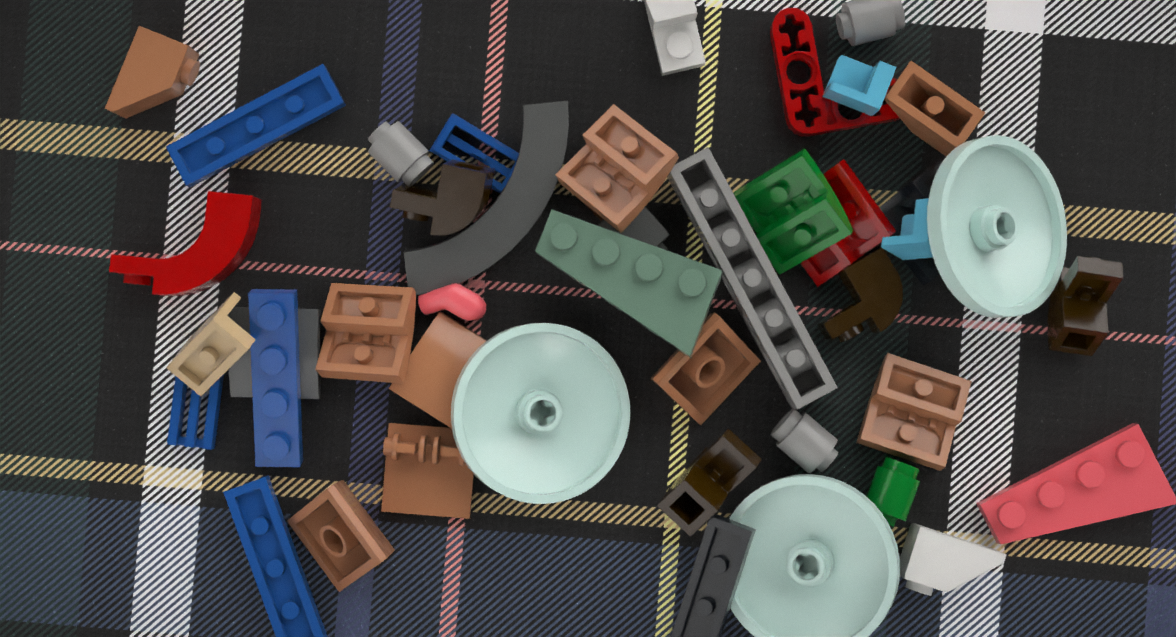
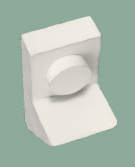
M644 0L662 76L705 66V57L696 24L698 13L694 1Z

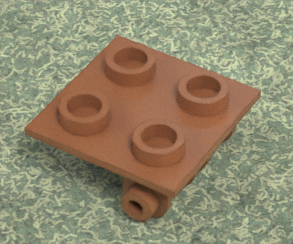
M389 423L388 437H385L383 455H386L381 512L470 519L474 474L460 455L452 428Z

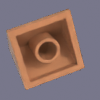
M712 313L705 319L691 358L677 349L650 379L699 425H702L759 364L760 360L719 315Z
M344 480L328 487L287 520L338 592L379 565L395 551Z

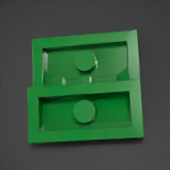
M806 149L796 153L733 193L749 224L757 233L756 237L770 263L779 275L851 235L853 232V228L841 203Z

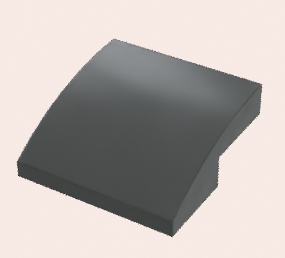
M234 307L228 314V317L250 334L249 307ZM298 308L301 399H321V376L315 370L320 352L321 310ZM251 347L229 368L231 397H253Z

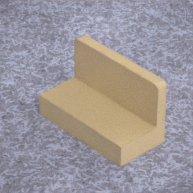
M235 292L187 340L166 367L200 396L239 360L256 340L228 317V314L241 299Z

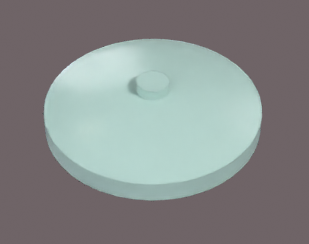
M1000 135L986 136L967 141L952 150L944 159L934 177L927 207L929 244L936 267L951 293L964 306L977 314L991 318L1021 316L1032 312L1044 303L1054 290L1060 278L1066 256V217L1055 180L1039 156L1028 146L1014 138Z
M531 323L506 329L487 340L472 354L464 365L457 379L451 401L453 436L460 455L468 468L479 480L494 491L508 498L532 504L565 501L595 486L606 476L619 458L625 445L630 425L628 389L614 359L598 342L588 335L559 324Z
M798 474L786 476L765 484L752 492L730 516V520L756 529L730 607L735 617L754 637H868L888 614L897 594L900 579V557L897 543L881 511L856 488L845 482L822 475Z

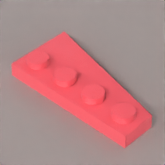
M1132 423L976 504L996 543L1005 544L1175 505L1176 496L1139 424Z

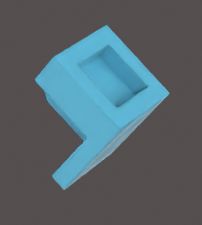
M841 55L836 61L823 97L873 116L882 106L897 67L879 61L872 67Z
M929 198L916 200L915 213L904 215L902 218L900 236L882 238L881 247L902 260L933 258L927 229Z

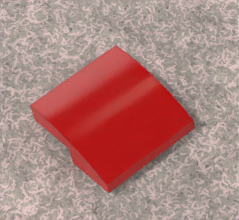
M844 159L823 175L841 203L853 228V232L851 235L801 262V265L817 287L880 244L883 237H890L896 232L895 228Z

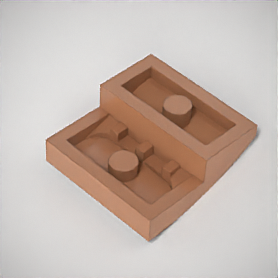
M613 104L583 134L586 145L555 175L562 186L618 232L622 233L652 199L679 157L674 150Z
M331 283L320 320L326 329V334L315 368L322 378L404 384L414 332L415 289L412 287Z
M440 311L410 354L404 384L392 383L389 389L452 428L451 401L457 379L468 359L487 340Z
M887 353L875 381L856 443L941 471L946 467L955 428L962 422L972 381Z

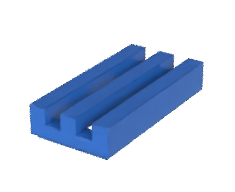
M452 113L429 151L446 162L452 159L463 161L443 149L447 141L488 167L495 168L496 172L506 177L502 184L493 179L491 189L500 194L512 175L519 153ZM455 126L514 161L515 163L512 168L509 169L453 135L452 131Z
M224 374L210 387L204 438H197L202 396L193 390L191 392L186 436H181L188 386L178 377H175L167 445H182L184 447H198L208 450L215 449Z

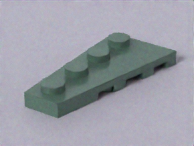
M552 209L535 250L543 259L691 358L722 277V270Z

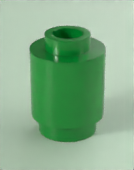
M885 457L883 466H877L866 497L881 511L888 524L894 527L897 519L905 522L907 520L920 481L916 480L920 469Z

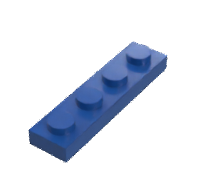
M321 64L165 147L185 185L191 188L345 107L346 104L326 66Z
M252 289L248 293L250 335L256 339L251 345L255 467H300L303 463L297 290Z
M269 475L223 492L275 636L328 637Z

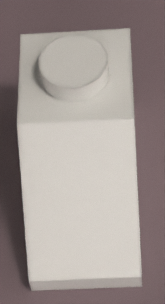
M911 522L900 556V576L907 580L906 588L931 596L933 588L949 592L1004 563L1007 554Z

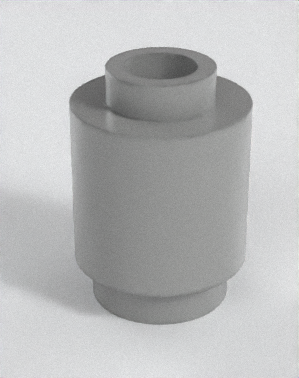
M852 0L842 3L841 13L836 14V26L839 36L842 40L848 39L851 46L894 36L897 30L905 28V13L901 0Z
M385 121L368 138V141L372 144L368 153L398 183L403 181L408 187H411L422 178L434 164L427 156L429 150L400 121L393 125Z
M794 408L779 421L770 434L777 440L776 446L807 473H811L816 468L823 472L839 453L834 449L838 439L806 412L800 414Z

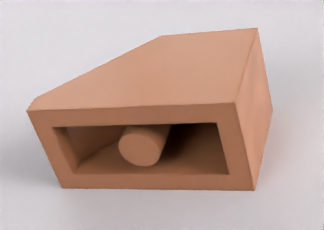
M139 26L105 109L123 118H128L183 95L186 86H191L198 76L200 62L197 59L200 54L186 44Z
M913 61L908 63L884 98L886 103L912 133L946 157L956 147L965 143L985 114L983 110Z

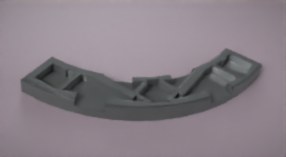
M568 101L523 105V132L518 158L512 175L494 203L478 220L460 233L436 244L404 251L407 286L414 288L416 295L426 294L450 284H459L478 275L510 252L530 231L546 207L558 180L555 174L563 165L569 127Z

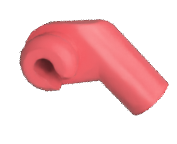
M458 283L450 284L418 296L419 307L425 315L445 309L464 320L473 321L482 318L486 312L485 301L477 293Z

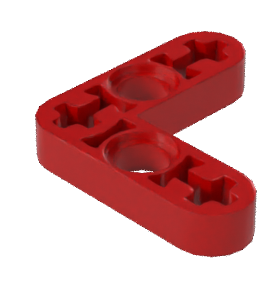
M798 8L783 9L775 16L770 26V38L785 119L788 128L794 134L809 137L900 119L888 104L881 106L880 110L875 113L877 116L872 117L861 112L860 117L857 119L848 120L843 118L839 113L838 103L823 97L825 91L809 16ZM786 19H791L793 25H801L802 30L798 31L795 37L796 47L799 49L805 45L807 52L795 51L783 56L782 50L789 51L791 47L788 33H780L779 31L786 23ZM793 61L806 63L811 71L809 81L804 84L791 82L786 74L787 66ZM897 79L891 80L887 93L889 92V89H891V87L894 85ZM813 88L815 95L809 94L806 97L809 111H817L818 117L814 118L811 122V127H806L804 120H796L795 115L802 110L801 97L799 96L792 100L790 93L801 94Z

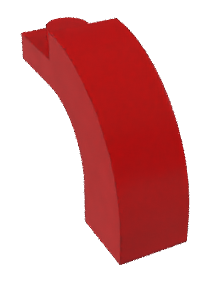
M208 191L204 226L198 239L190 248L179 255L163 259L111 254L109 272L124 275L123 283L151 286V277H154L153 295L185 296L209 289L236 270L250 251L259 226L262 200L253 195Z

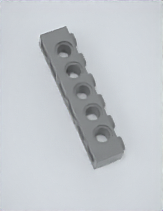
M709 147L675 164L667 178L716 268L722 270L721 278L790 407L799 409L837 389L836 383Z

